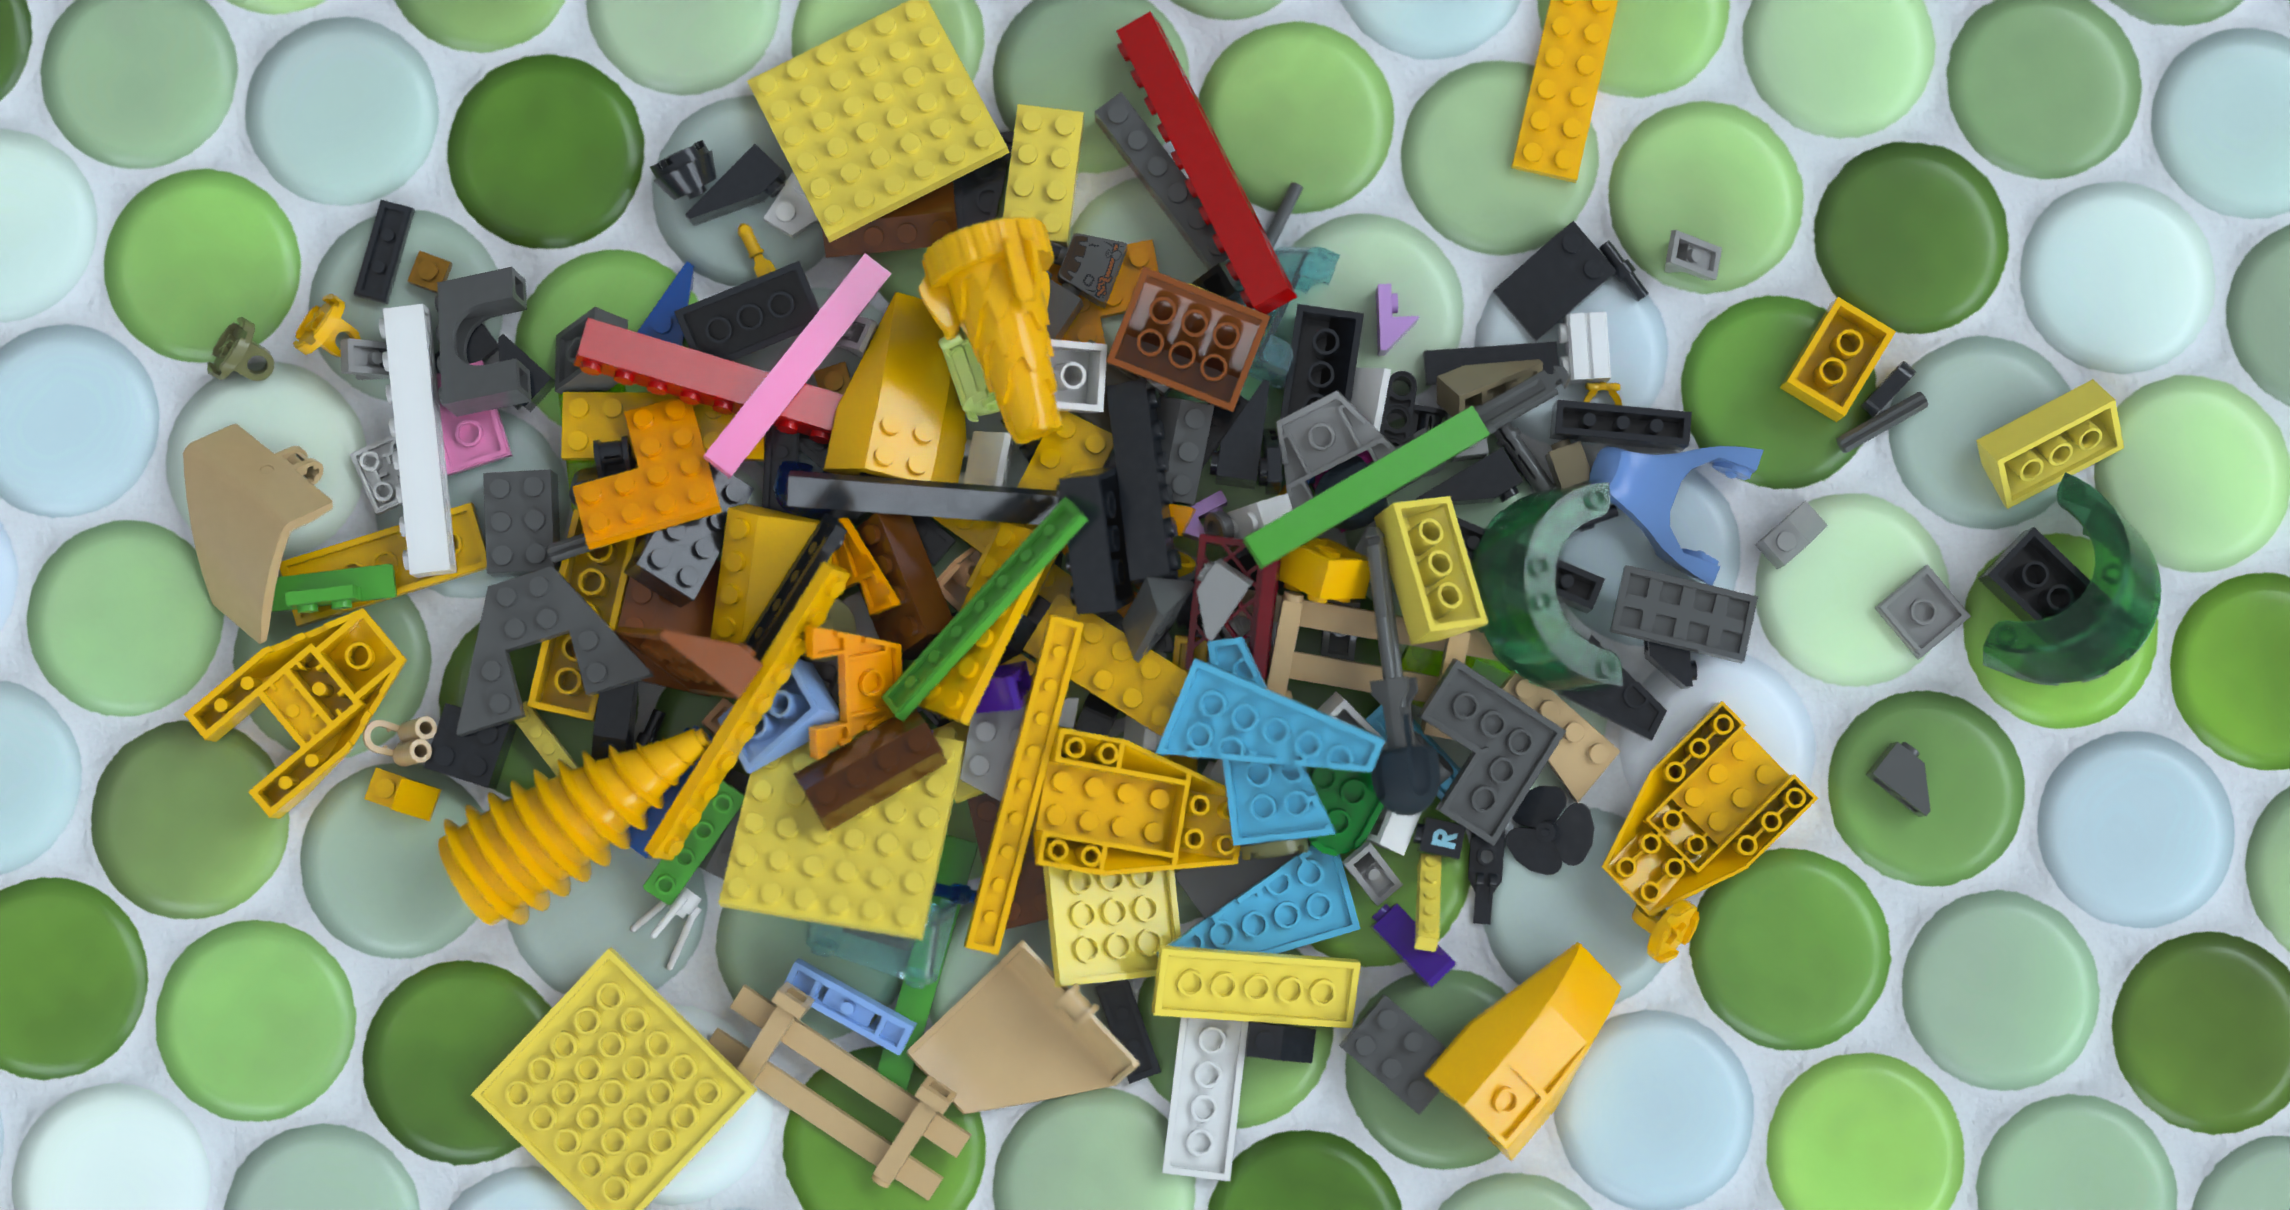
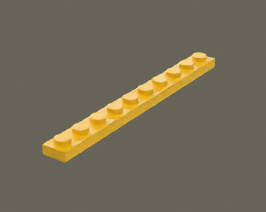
M826 562L821 564L760 662L763 666L741 697L737 699L645 847L644 851L651 857L673 861L675 856L683 849L684 842L691 830L700 822L704 809L709 801L718 793L719 785L728 771L736 764L740 751L746 742L753 737L755 728L762 716L771 708L775 695L789 679L791 670L799 657L805 653V626L819 627L822 625L835 599L844 591L845 583L851 574L842 567Z
M1053 614L1048 616L965 937V948L999 955L1084 623L1081 621Z

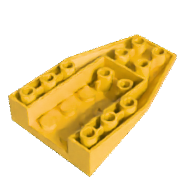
M1723 701L1715 703L1648 773L1601 866L1648 916L1746 870L1818 799L1795 774L1788 775L1743 729L1746 724Z

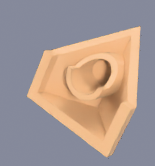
M973 547L957 557L937 578L945 600L958 612L970 591L966 584L982 555Z

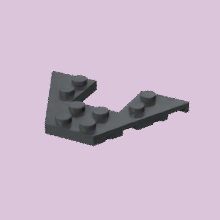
M553 566L488 586L457 727V735L463 737L526 717L509 652L568 633L571 636L583 685L588 696L653 677L654 673L619 638L603 618L590 607L560 572Z

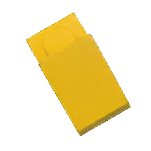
M376 767L364 799L400 813L431 821L442 789Z

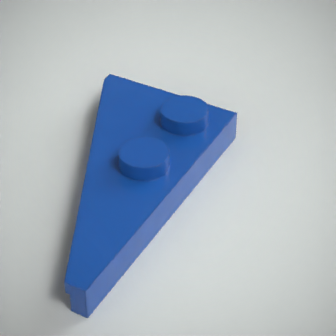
M686 261L637 333L683 346L685 337L674 311L689 305L694 281V265Z

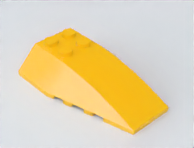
M895 292L871 342L836 408L823 471L856 476L864 472L883 478L958 483L967 441L965 412L962 410L942 348L939 344V339L944 337L945 334L938 327L921 298Z

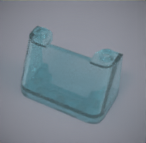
M1280 247L1274 250L1294 291L1297 289L1306 294L1316 284L1324 283L1329 286L1340 257L1339 254L1322 247ZM1289 302L1267 314L1271 317L1248 373L1249 376L1260 381H1270L1271 386L1280 390L1283 389L1286 382L1287 373L1294 355L1290 344L1274 335Z
M941 899L939 905L935 903L930 904L923 940L808 921L806 944L811 947V952L823 957L833 955L905 979V984L908 986L923 989L925 985L933 984L938 979L958 904L945 899Z

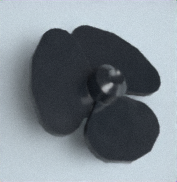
M1538 786L1528 791L1512 819L1519 825L1533 828H1513L1508 832L1505 839L1506 845L1516 861L1530 871L1545 875L1557 873L1561 869L1563 862L1570 866L1582 863L1592 847L1595 827L1591 811L1585 804H1571L1560 816L1566 807L1567 796L1557 786Z

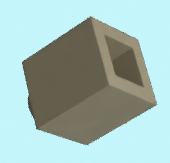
M1566 439L1552 444V451L1545 455V459L1557 492L1561 493L1590 483L1591 469L1581 441L1571 444L1570 439Z

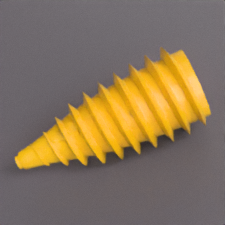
M700 728L697 731L691 729L667 739L663 738L662 741L641 746L636 741V749L621 753L609 744V757L595 760L583 750L582 767L572 769L564 761L558 759L559 776L549 779L539 770L534 769L535 786L526 790L516 781H510L512 798L503 801L496 794L488 792L487 797L490 810L481 813L472 805L467 804L465 806L467 818L465 824L458 826L452 820L444 819L445 835L439 838L438 849L449 878L468 907L484 923L494 926L506 918L518 925L526 924L529 919V906L538 911H545L549 908L550 891L560 897L569 895L571 891L570 876L578 881L588 882L592 874L590 860L600 866H609L612 857L611 843L621 849H628L631 844L629 827L632 825L640 830L648 828L647 810L651 805L659 809L663 808V794L671 785L677 786L679 784V777L696 764V761L703 756L711 741L706 732Z

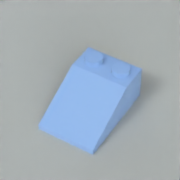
M801 659L797 660L791 670L789 679L775 695L771 708L764 713L756 726L753 737L746 742L740 751L738 758L747 773L751 774L808 743L809 727L836 722L840 718L839 708L813 663ZM733 706L717 719L720 725H722Z

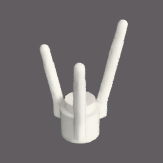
M684 886L671 905L667 906L666 903L660 901L630 927L631 932H636L667 906L670 910L650 934V937L654 939L676 914L682 919L687 914L689 915L671 954L667 970L674 968L692 925L702 911L698 907L702 899Z

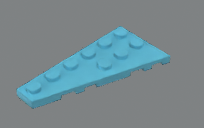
M1243 637L1207 641L1211 665L1267 688ZM1222 760L1233 846L1336 834L1333 824L1304 766Z
M1195 658L1155 754L1373 772L1386 739Z
M1311 844L1307 853L1297 854L1166 946L1278 954L1360 930L1340 854H1338L1339 856L1324 854Z

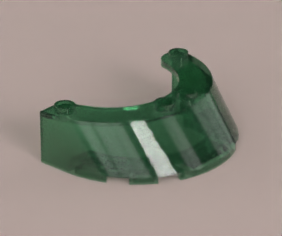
M2066 472L2057 490V502L2061 508L2068 511L2084 527L2082 534L2090 537L2095 555V568L2090 584L2075 604L2053 617L2038 621L2020 622L2004 620L1996 623L1990 630L1983 645L1984 666L2014 678L2041 685L2059 686L2060 683L2088 682L2109 674L2110 670L2119 666L2124 661L2130 660L2140 650L2152 632L2161 603L2160 573L2155 557L2147 542L2096 489Z
M1609 482L1545 490L1517 499V501L1510 504L1504 510H1501L1484 529L1486 532L1481 539L1479 547L1474 551L1471 567L1488 620V624L1478 628L1479 632L1484 633L1489 644L1494 649L1492 653L1508 670L1515 671L1533 685L1556 691H1597L1623 685L1622 666L1618 656L1610 650H1605L1588 642L1574 630L1561 610L1555 586L1556 564L1566 540L1581 525L1594 518L1602 517L1608 512L1610 508Z

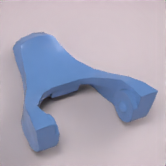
M1606 446L1597 454L1590 472L1589 481L1593 490L1622 510L1642 530L1660 559L1682 573L1713 586L1720 566H1718L1719 561L1700 550L1681 549L1670 527L1672 505L1682 480L1692 469L1709 462L1715 470L1725 474L1728 478L1747 480L1750 479L1752 473L1757 471L1763 450L1747 447L1716 446L1674 454L1651 455Z

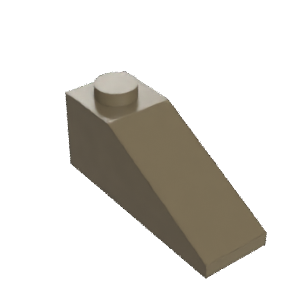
M1540 359L1464 365L1437 376V404L1453 417L1471 406L1475 407L1488 402L1543 370V362Z

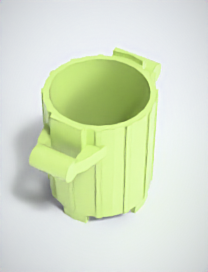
M962 327L955 339L946 340L945 336L939 339V344L942 348L962 410L966 413L967 418L970 421L978 422L977 416L999 412L1000 409L994 392L989 393L982 367L977 361L971 343Z

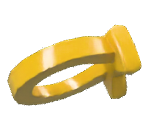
M1588 382L1585 384L1588 392L1583 402L1590 403L1599 390H1606L1613 399L1614 404L1622 406V400L1617 393L1621 388L1619 383Z

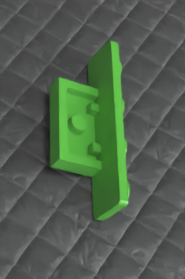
M392 564L278 577L272 612L297 609L300 614L318 612V607L331 605V609L351 608L354 602L395 598L397 590L394 566Z
M723 780L719 785L718 793L709 801L704 809L700 822L693 827L686 838L681 852L675 856L673 861L661 859L644 883L643 889L667 905H671L740 809L745 794Z

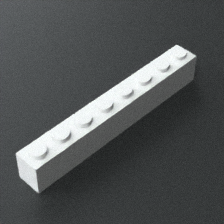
M424 304L383 308L384 318L379 319V330L382 339L386 338L387 351L382 353L384 369L386 372L389 371L390 384L386 385V397L388 404L393 406L394 417L389 418V428L392 438L396 437L397 450L393 451L392 458L396 471L399 470L400 484H396V496L398 503L403 504L404 517L399 518L401 535L406 537L407 550H403L404 568L409 570L410 575L416 578L457 573L430 309Z

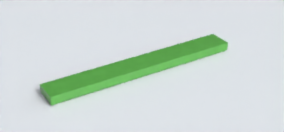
M1471 406L1243 539V542L1259 568L1263 569L1484 440L1490 435V432L1474 407Z
M1065 496L881 697L895 717L904 721L1088 521L1070 499Z
M947 834L923 940L915 939L895 1007L897 1013L916 1022L917 1025L900 1056L883 1048L877 1069L878 1073L906 1091L908 1090L915 1063L906 1052L924 1035L978 849V843Z

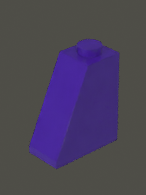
M1021 661L997 666L974 714L1022 709L1027 702L1031 686L1027 662Z
M1387 903L1384 904L1372 916L1376 922L1370 927L1426 986L1433 987L1457 964L1439 945H1437L1436 952L1414 949L1416 922L1397 903L1391 907Z

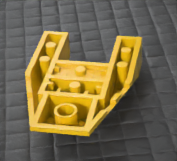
M362 608L324 623L323 626L305 633H299L273 646L262 648L184 713V715L205 740L217 742L261 704L264 703L301 747L248 791L269 818L280 819L306 798L352 750L407 662V659L369 613Z

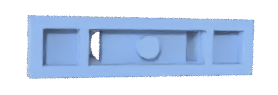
M800 958L794 962L785 982L788 981L815 999L811 1006L812 1008L898 1056L903 1052L917 1025L916 1022ZM875 1014H877L878 1016L876 1017V1019H875V1020L873 1021V1023L871 1024V1022H872V1020H873Z

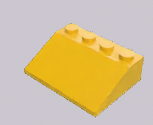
M751 504L728 508L711 639L724 642L729 641L734 644L745 641L820 523L819 520ZM833 554L827 563L832 564Z

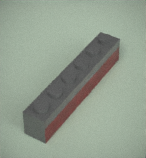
M1122 92L1095 111V122L1205 267L1210 270L1218 263L1230 260L1227 253L1221 254L1215 245L1212 236L1216 234V231L1212 224L1207 226L1198 210L1203 205L1198 196L1193 198L1184 182L1187 178L1179 170L1173 159Z

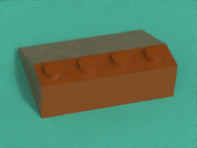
M1143 266L1106 362L1233 413L1271 316Z
M715 561L695 600L681 608L629 576L618 626L666 630L711 639L721 561ZM619 636L648 669L654 673L653 677L640 680L639 682L693 693ZM694 693V694H698V695H703V696L711 697V695H708V694Z
M618 626L614 631L693 693L740 698L763 666L754 658L756 652L742 642L734 644L729 641L724 642L657 629Z

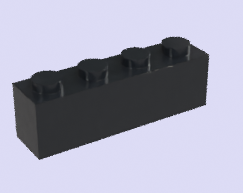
M1557 400L1552 406L1550 439H1570V441L1683 451L1689 446L1692 412Z

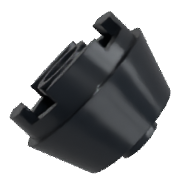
M703 140L650 166L656 178L653 181L673 200L685 195L690 200L706 192L705 185L717 178L713 152L708 150Z

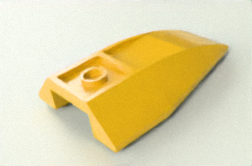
M1058 728L1035 812L1033 824L1035 864L1101 876L1238 864L1241 845L1233 846L1225 785L1128 740Z
M1577 942L1471 1020L1424 1075L1446 1097L1457 1102L1490 1135L1488 1139L1508 1160L1512 1161L1556 1110L1618 997L1621 986L1582 944Z

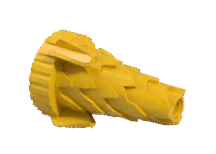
M1026 217L996 219L957 230L937 240L932 246L928 247L923 255L924 260L922 264L925 277L918 287V291L934 321L944 332L946 340L955 339L962 327L971 343L976 359L982 367L989 393L994 392L1005 427L1016 444L1030 443V441L1043 438L1053 431L1063 430L1054 395L1057 391V383L1050 357L1054 356L1047 329V325H1050L1047 310L1050 296V279L1046 271L1054 263V254L1045 224L1035 218Z

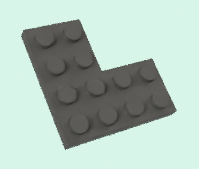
M1453 658L1417 715L1472 751L1436 807V810L1494 846L1563 738L1566 730L1459 660Z

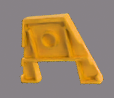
M837 519L847 532L843 544L833 553L832 564L842 567L851 574L845 583L844 590L861 584L870 615L879 614L900 605L897 595L850 519Z
M811 625L805 626L806 657L812 659L833 655L838 657L840 720L809 727L810 757L817 760L822 759L828 755L827 752L838 745L843 747L851 742L852 737L864 730L870 731L895 716L881 697L902 675L901 644Z

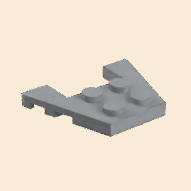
M1335 391L1276 421L1282 463L1284 464L1286 490L1292 509L1314 498L1307 483L1308 479L1366 450L1370 452L1374 462L1397 450L1339 391Z
M1073 697L1064 700L1058 726L1074 729L1079 698ZM1025 705L1022 709L973 714L970 721L960 780L1000 802Z

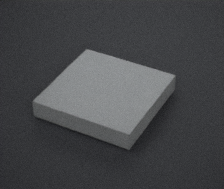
M1928 565L1924 566L1874 607L1917 659L1923 657L1971 617Z

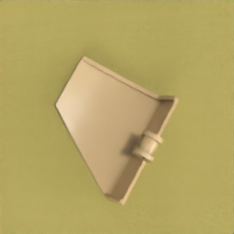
M232 424L191 442L185 448L183 463L186 498L196 553L212 604L257 643L262 644L267 641L276 582L290 533L330 511L333 508V501L314 486L323 475V465L316 459L308 458L307 452L300 446H291L274 454L238 424Z
M1023 940L906 1052L927 1077L930 1075L957 1093L952 1103L963 1115L1115 1086L1140 1065L1134 1056L1094 1015L1099 1009L1096 1003L1092 1005L1078 991L1080 987L1077 983L1070 989L1067 986L1055 987L1054 972Z

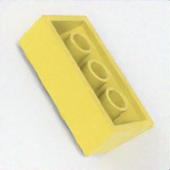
M2094 379L1976 440L1981 464L2007 509L2124 449L2116 401Z
M1450 496L1392 503L1374 517L1376 527H1379L1385 536L1383 543L1387 548L1389 571L1411 645L1440 641L1488 624Z

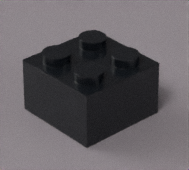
M445 703L437 732L431 744L432 754L425 762L424 768L496 790L517 725L507 722L461 737L457 735V727L462 708Z

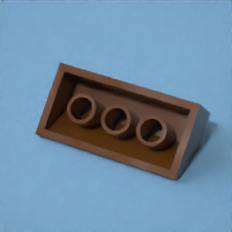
M953 181L830 243L823 231L826 258L927 248L944 236L958 230Z
M914 709L904 721L893 717L833 751L826 757L796 772L794 776L828 832L947 764L942 748L918 711Z

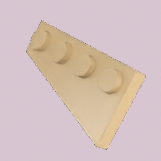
M1518 664L1500 688L1566 730L1548 762L1556 776L1567 788L1573 801L1578 803L1620 753V750L1526 667Z

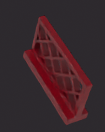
M1201 533L1199 537L1185 669L1191 668L1195 647L1204 640L1206 642L1210 641L1206 638L1205 631L1198 623V616L1201 610L1199 609L1197 589L1202 582L1197 577L1204 568V563L1210 562L1206 557L1207 542L1221 544L1229 555L1223 560L1227 562L1232 558L1243 574L1254 581L1252 583L1255 588L1254 597L1245 604L1240 601L1238 604L1240 608L1231 614L1224 627L1233 638H1238L1239 636L1228 622L1242 611L1251 621V630L1242 637L1245 640L1250 636L1248 648L1263 680H1265L1269 669L1281 558L1263 569H1260L1258 564H1256L1248 571L1236 556L1237 553L1246 547L1242 538ZM1228 545L1240 547L1233 552ZM1257 569V578L1255 580L1251 573ZM1254 602L1251 614L1247 607ZM1198 631L1202 638L1196 642V634Z

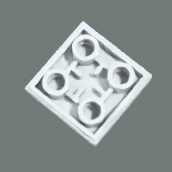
M391 435L350 453L354 466L377 515L403 505L398 503L396 496V484H400L399 470L396 471L393 465L392 453L397 450L396 437L392 438Z

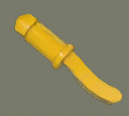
M741 223L738 227V236L741 237L749 253L748 257L750 259L753 258L755 262L754 272L756 277L758 278L775 271L776 269L772 262L763 257L762 253H764V250L760 248L752 227L749 224Z

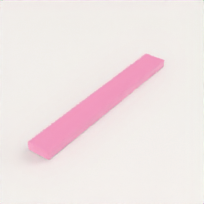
M865 253L704 454L703 458L727 477L731 478L892 273Z

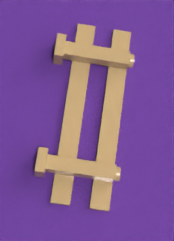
M1248 589L1241 600L1243 604L1254 597L1255 590ZM1284 591L1283 595L1277 594L1274 622H1277L1273 647H1271L1268 676L1266 679L1267 688L1293 699L1292 693L1287 690L1289 679L1371 693L1370 682L1383 680L1381 666L1302 653L1294 650L1299 626L1378 640L1375 611L1331 603H1317L1304 599V594L1294 591ZM1254 602L1247 607L1251 614ZM1243 611L1237 615L1247 617ZM1395 615L1399 644L1444 651L1439 676L1402 670L1403 676H1408V678L1417 677L1418 693L1413 700L1427 701L1453 658L1465 664L1466 655L1504 661L1508 634L1473 629L1440 641L1411 645L1403 616ZM1422 719L1421 729L1424 735L1452 739Z
M788 981L778 989L771 1001L745 984L730 1008L762 1029L751 1048H748L720 1028H717L709 1043L752 1085H755L877 1166L871 1176L877 1185L888 1188L892 1181L896 1179L929 1201L944 1177L910 1154L920 1138L924 1136L954 1157H958L972 1134L943 1116L957 1093L929 1075L915 1096H913L800 1021L809 1011L815 999ZM780 1041L903 1122L904 1126L893 1143L769 1062L768 1060Z

